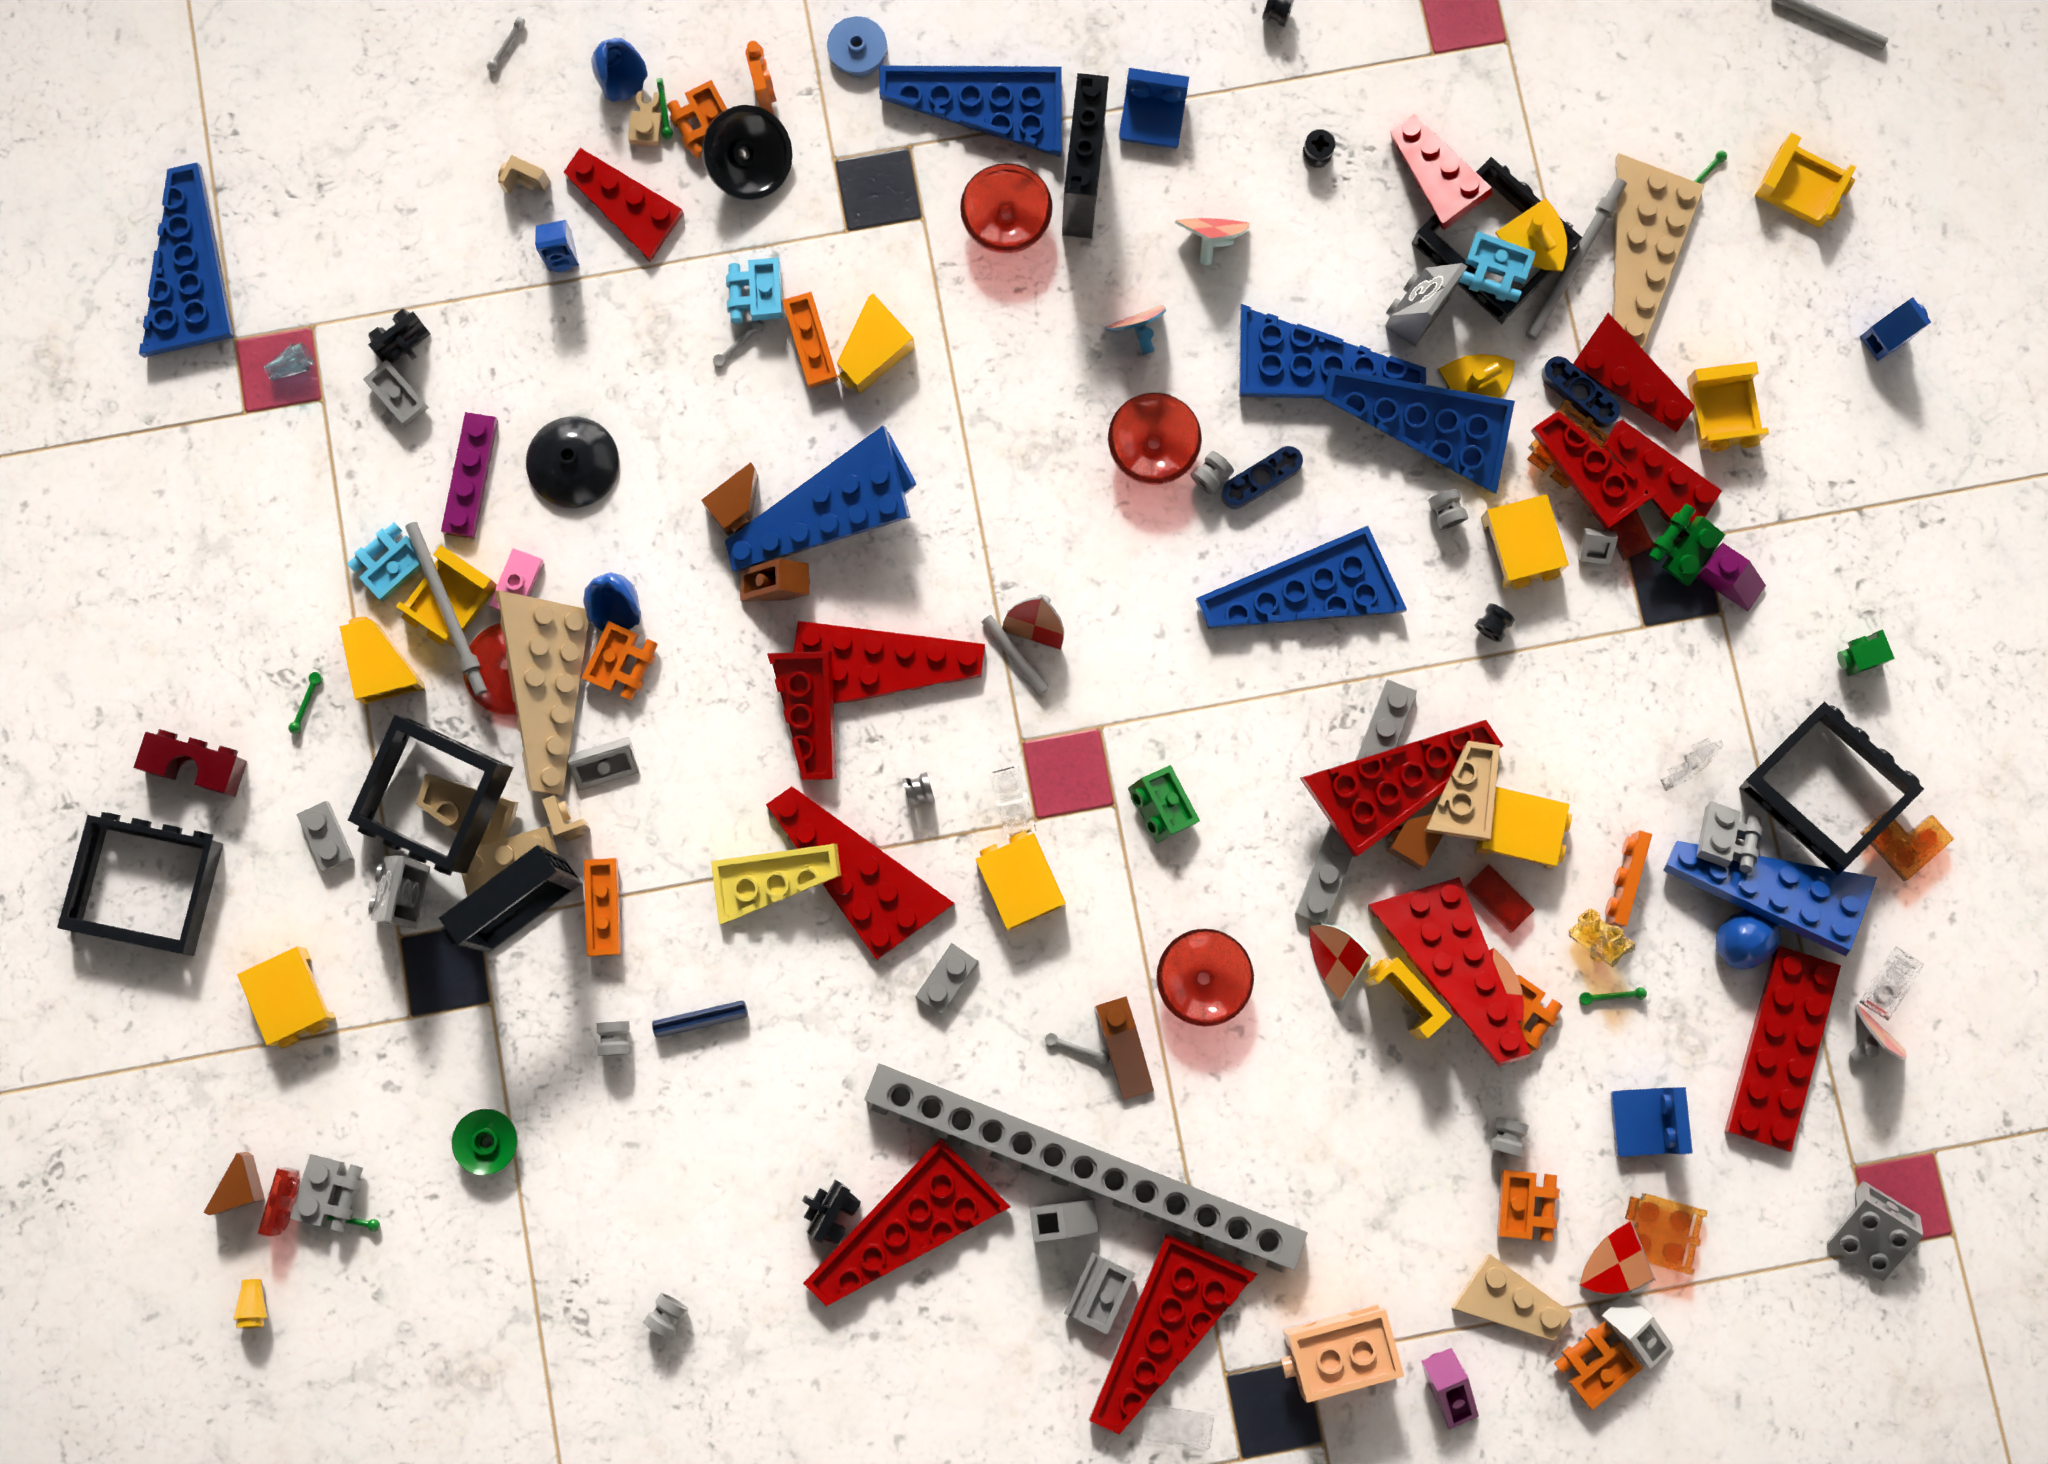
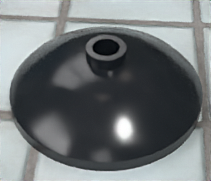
M738 105L724 110L709 124L703 138L702 158L710 179L720 190L738 199L753 200L772 194L786 180L792 164V144L785 127L772 113L758 106ZM740 148L746 153L743 160L737 155Z
M577 416L559 418L545 425L533 437L526 454V471L533 488L546 501L566 508L584 507L601 499L615 483L620 466L618 448L609 432L599 423ZM567 452H573L574 454L570 460H564L563 457Z

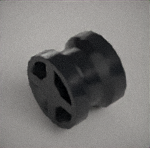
M1267 0L1262 20L1269 21L1272 19L1277 21L1279 26L1285 27L1294 0Z
M1318 129L1312 131L1307 136L1302 156L1309 166L1321 168L1330 162L1335 149L1333 135L1326 130Z
M1489 603L1485 609V616L1477 620L1475 628L1487 638L1501 642L1505 637L1504 631L1514 624L1515 618L1502 607Z

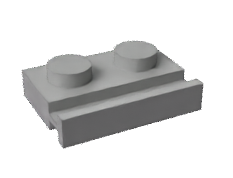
M1091 1252L1064 1314L1108 1335L1136 1273Z

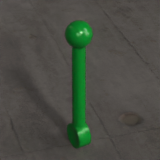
M658 78L656 81L664 127L661 134L665 139H670L673 136V130L669 127L663 78Z
M1723 150L1718 151L1715 159L1694 181L1701 183L1719 163L1727 160V153Z
M312 672L309 675L310 685L294 722L288 726V730L292 734H297L301 731L300 723L315 687L323 681L321 674L318 672Z
M1638 987L1635 991L1591 995L1588 992L1580 994L1579 1002L1582 1005H1589L1592 1001L1633 997L1643 1000L1647 996V991L1643 987Z
M328 1215L327 1220L333 1221L334 1216ZM351 1218V1220L346 1222V1224L367 1227L371 1232H375L380 1228V1222L377 1219L366 1221Z

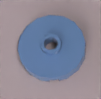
M860 16L844 18L829 33L827 50L831 63L838 71L851 74L854 77H862L872 74L883 64L888 49L884 31L873 20ZM856 41L862 43L859 47H854L852 44Z

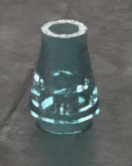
M302 342L298 344L291 343L273 360L265 364L264 369L268 377L272 381H276L280 378L309 371V367L314 365V359L309 349Z

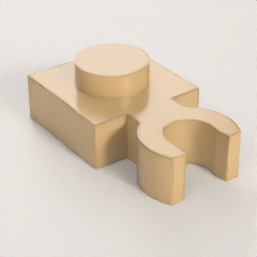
M638 91L636 102L640 111H631L629 144L660 146L663 120L661 113H656L660 107L659 95L657 92H654L653 100L650 103H644L643 93Z

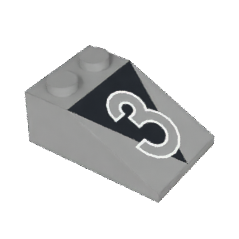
M1463 263L1427 267L1424 268L1419 277L1413 274L1403 288L1407 292L1403 299L1400 301L1396 298L1388 308L1386 314L1390 317L1385 327L1416 347L1450 300L1467 266Z
M404 856L384 857L383 863H380L376 870L375 881L378 883L376 895H373L369 902L370 920L417 929L430 866Z

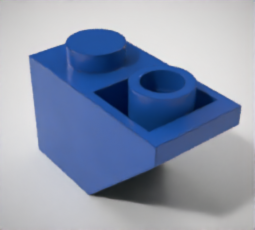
M566 220L536 226V250L549 272H565L570 270L572 266L579 265L572 230Z
M1912 297L1871 326L1860 338L1875 359L1880 361L1913 339L1931 323V320L1928 318V313L1924 306L1917 303L1914 297Z

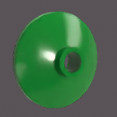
M479 1109L468 1113L458 1122L452 1135V1151L456 1161L462 1168L477 1175H490L505 1168L513 1159L518 1145V1136L512 1121L503 1113L493 1109ZM486 1135H489L493 1140L489 1148L484 1147L482 1143Z

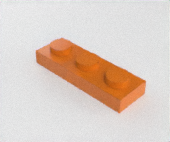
M812 291L783 299L782 302L808 388L838 381Z
M1639 830L1632 833L1631 837L1627 836L1622 848V854L1625 855L1622 867H1618L1613 884L1617 885L1614 898H1609L1605 908V915L1608 916L1606 925L1622 928L1628 924L1652 838L1651 833Z
M618 859L584 860L587 956L621 955Z

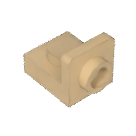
M513 155L510 156L507 163L502 164L498 172V183L503 191L511 194L516 182L530 190H534L536 187L543 191H546L550 183V179L544 169Z
M555 795L542 799L554 836L557 838H564L565 841L575 840L584 835V830L590 828L588 822L584 819L568 824L567 820L572 819L565 801L560 802V799Z

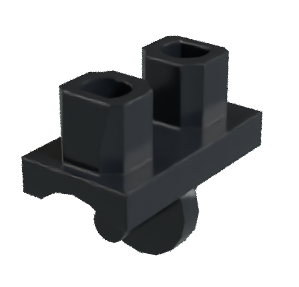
M401 309L393 316L392 320L395 325L386 331L383 327H377L368 334L371 341L368 345L382 363L387 359L391 364L406 353L411 360L415 359L417 356L412 349L431 333L413 311L409 313L405 309Z
M836 1179L828 1192L819 1188L814 1198L804 1195L802 1202L809 1206L804 1218L812 1221L806 1232L812 1236V1239L821 1244L823 1240L839 1244L846 1228L834 1221L838 1212L841 1210L853 1216L861 1204V1201L850 1192L851 1190Z

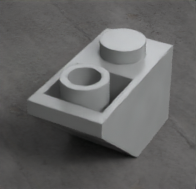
M1094 1199L1029 1207L1034 1243L1099 1232Z

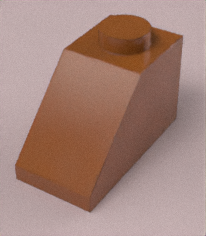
M751 462L701 500L706 510L727 536L733 532L736 533L746 526L753 517L758 474Z
M779 558L740 570V601L791 600L809 595V564Z
M1432 814L1410 819L1389 833L1386 841L1390 845L1386 851L1414 868L1421 870L1427 865L1443 835L1424 832Z

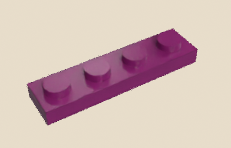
M465 412L441 532L445 535L475 539L498 419L494 416Z

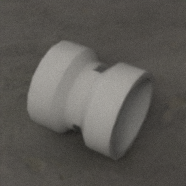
M1211 451L1205 457V463L1202 466H1197L1190 473V476L1202 490L1213 495L1219 489V483L1223 479H1228L1234 473V469L1222 455Z
M1457 488L1436 494L1428 500L1431 509L1436 511L1438 516L1436 522L1440 530L1456 526L1469 518L1466 509L1460 505L1461 496Z
M629 1021L597 1023V1034L600 1035L601 1042L597 1046L598 1056L631 1054L630 1044L627 1042V1034L630 1032Z
M1497 1117L1495 1128L1498 1133L1491 1140L1490 1149L1522 1157L1524 1151L1522 1137L1527 1135L1529 1125Z
M660 1293L655 1301L656 1309L648 1313L643 1323L655 1333L667 1339H672L677 1330L676 1324L678 1320L683 1319L689 1309L670 1295Z

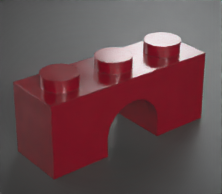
M159 729L157 734L145 731L133 768L176 780L180 767L184 763L194 760L198 767V774L194 785L236 797L247 764V760L237 757V750L224 746H219L218 751L208 749V742L189 737L186 743L177 740L178 734Z

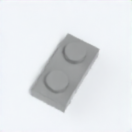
M387 359L363 378L366 384L404 427L408 426L429 408Z
M321 802L296 814L321 872H328L354 859L330 802Z
M951 943L915 997L943 1015L978 963V960Z

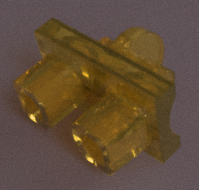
M1592 908L1582 913L1578 917V923L1569 929V937L1589 950L1591 959L1597 963L1604 961L1611 967H1614L1625 954L1635 950V943L1625 936L1624 930L1617 925H1609L1601 920L1600 914Z

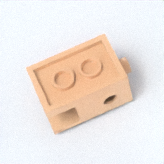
M1378 1304L1283 1330L1290 1355L1280 1359L1285 1378L1295 1376L1300 1396L1307 1403L1404 1377L1386 1309H1380Z

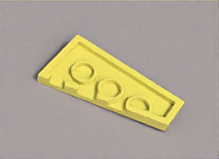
M837 844L711 861L719 925L841 876Z

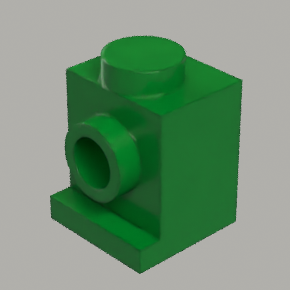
M1883 629L1867 637L1863 636L1847 642L1849 648L1837 653L1839 665L1843 670H1846L1848 676L1881 666L1895 659Z

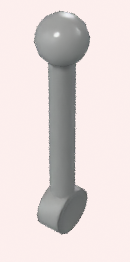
M521 17L516 18L513 29L494 59L487 62V69L489 71L495 72L498 70L500 59L518 31L524 28L525 19Z
M761 320L754 321L752 328L723 354L715 355L713 357L715 366L723 367L726 364V359L755 332L763 330L764 323Z
M1049 1033L1045 1037V1042L1049 1046H1062L1096 1058L1101 1064H1106L1110 1059L1109 1054L1105 1051L1098 1053L1058 1039L1054 1033Z

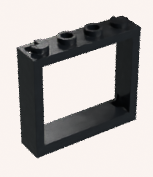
M1077 73L1064 187L1063 236L1092 239L1109 76Z
M1492 157L1476 171L1482 179L1489 183L1522 214L1541 201L1533 194L1528 184L1522 181L1519 182L1510 174V170L1506 165L1501 166ZM1434 214L1416 232L1412 244L1436 266L1465 264L1466 260L1435 233L1441 226L1436 214ZM1561 219L1567 236L1568 257L1583 237L1572 229L1574 225ZM1465 264L1467 266L1465 271L1474 274L1476 269L1471 265ZM1541 269L1520 290L1522 292L1517 303L1507 299L1504 302L1495 299L1496 295L1482 290L1478 292L1472 291L1468 285L1458 283V286L1498 322L1503 324L1553 271Z
M1824 701L1739 788L1838 876L1924 788L1912 772L1904 771L1895 763L1894 757L1888 751L1882 748L1879 749L1870 742V738L1864 730L1859 727H1853L1846 721L1840 709L1833 705L1829 706ZM1819 721L1826 725L1904 794L1847 853L1762 778Z
M394 714L347 821L358 825L357 831L366 836L375 838L378 835L384 838L382 844L399 851L401 848L410 851L408 857L416 861L426 863L428 860L434 863V869L440 873L451 876L452 872L467 874L514 767L412 719ZM410 736L484 771L447 856L373 820Z
M102 812L101 817L87 815L57 928L194 956L223 843L213 841V834L194 830L193 836L182 834L183 828L163 824L162 830L151 828L152 822L132 818L131 823L121 822L120 815ZM107 830L203 849L180 940L83 920Z
M537 844L440 916L439 920L444 925L440 930L452 945L456 942L460 947L464 946L468 949L471 948L476 951L490 953L580 886L582 882L563 857Z

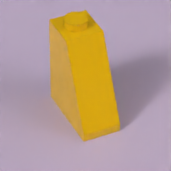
M874 293L868 297L837 361L840 373L837 375L839 380L848 390L853 387L858 394H861L915 348L914 337Z
M357 617L348 621L349 624L339 626L355 700L362 704H368L425 689L424 682L376 622L367 617Z

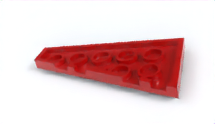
M798 621L793 652L832 651L834 704L891 695L895 694V692L910 689H922L926 686L941 683L947 684L981 677L985 644Z
M1482 720L1303 776L1299 779L1353 857H1356L1443 792L1468 741L1500 745V748L1504 745L1487 720Z
M793 786L766 804L797 849L837 844L841 876L822 884L876 960H879L955 905L953 901Z
M1460 877L1368 904V910L1371 914L1377 917L1384 925L1393 940L1395 939L1403 948L1409 960L1437 994H1441L1451 1007V1011L1458 1019L1460 1018L1473 1033L1472 1036L1498 1067L1530 1057L1531 1052Z
M940 1138L803 1284L825 1306H828L963 1232L983 1223L989 1218L1009 1209L1011 1206Z
M1166 1233L1092 1409L1089 1421L1120 1435L1146 1405L1150 1397L1164 1384L1169 1375L1183 1362L1215 1325L1219 1317L1233 1304L1238 1295L1258 1274Z

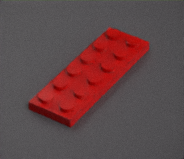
M1779 945L1770 962L1725 1132L1787 1152L1792 1151L1841 965Z

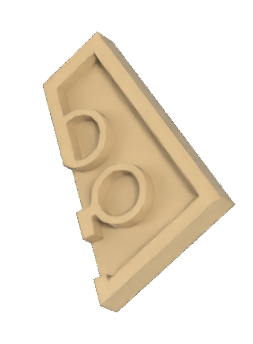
M1468 741L1465 744L1424 832L1489 841L1491 839L1500 745Z
M427 773L425 774L416 804L446 827H450L458 833L477 789ZM500 797L479 845L509 836L519 802Z
M545 826L479 845L467 874L461 873L467 896L537 844L558 855L551 827Z
M1489 1253L1451 1307L1555 1341L1572 1315L1566 1308Z

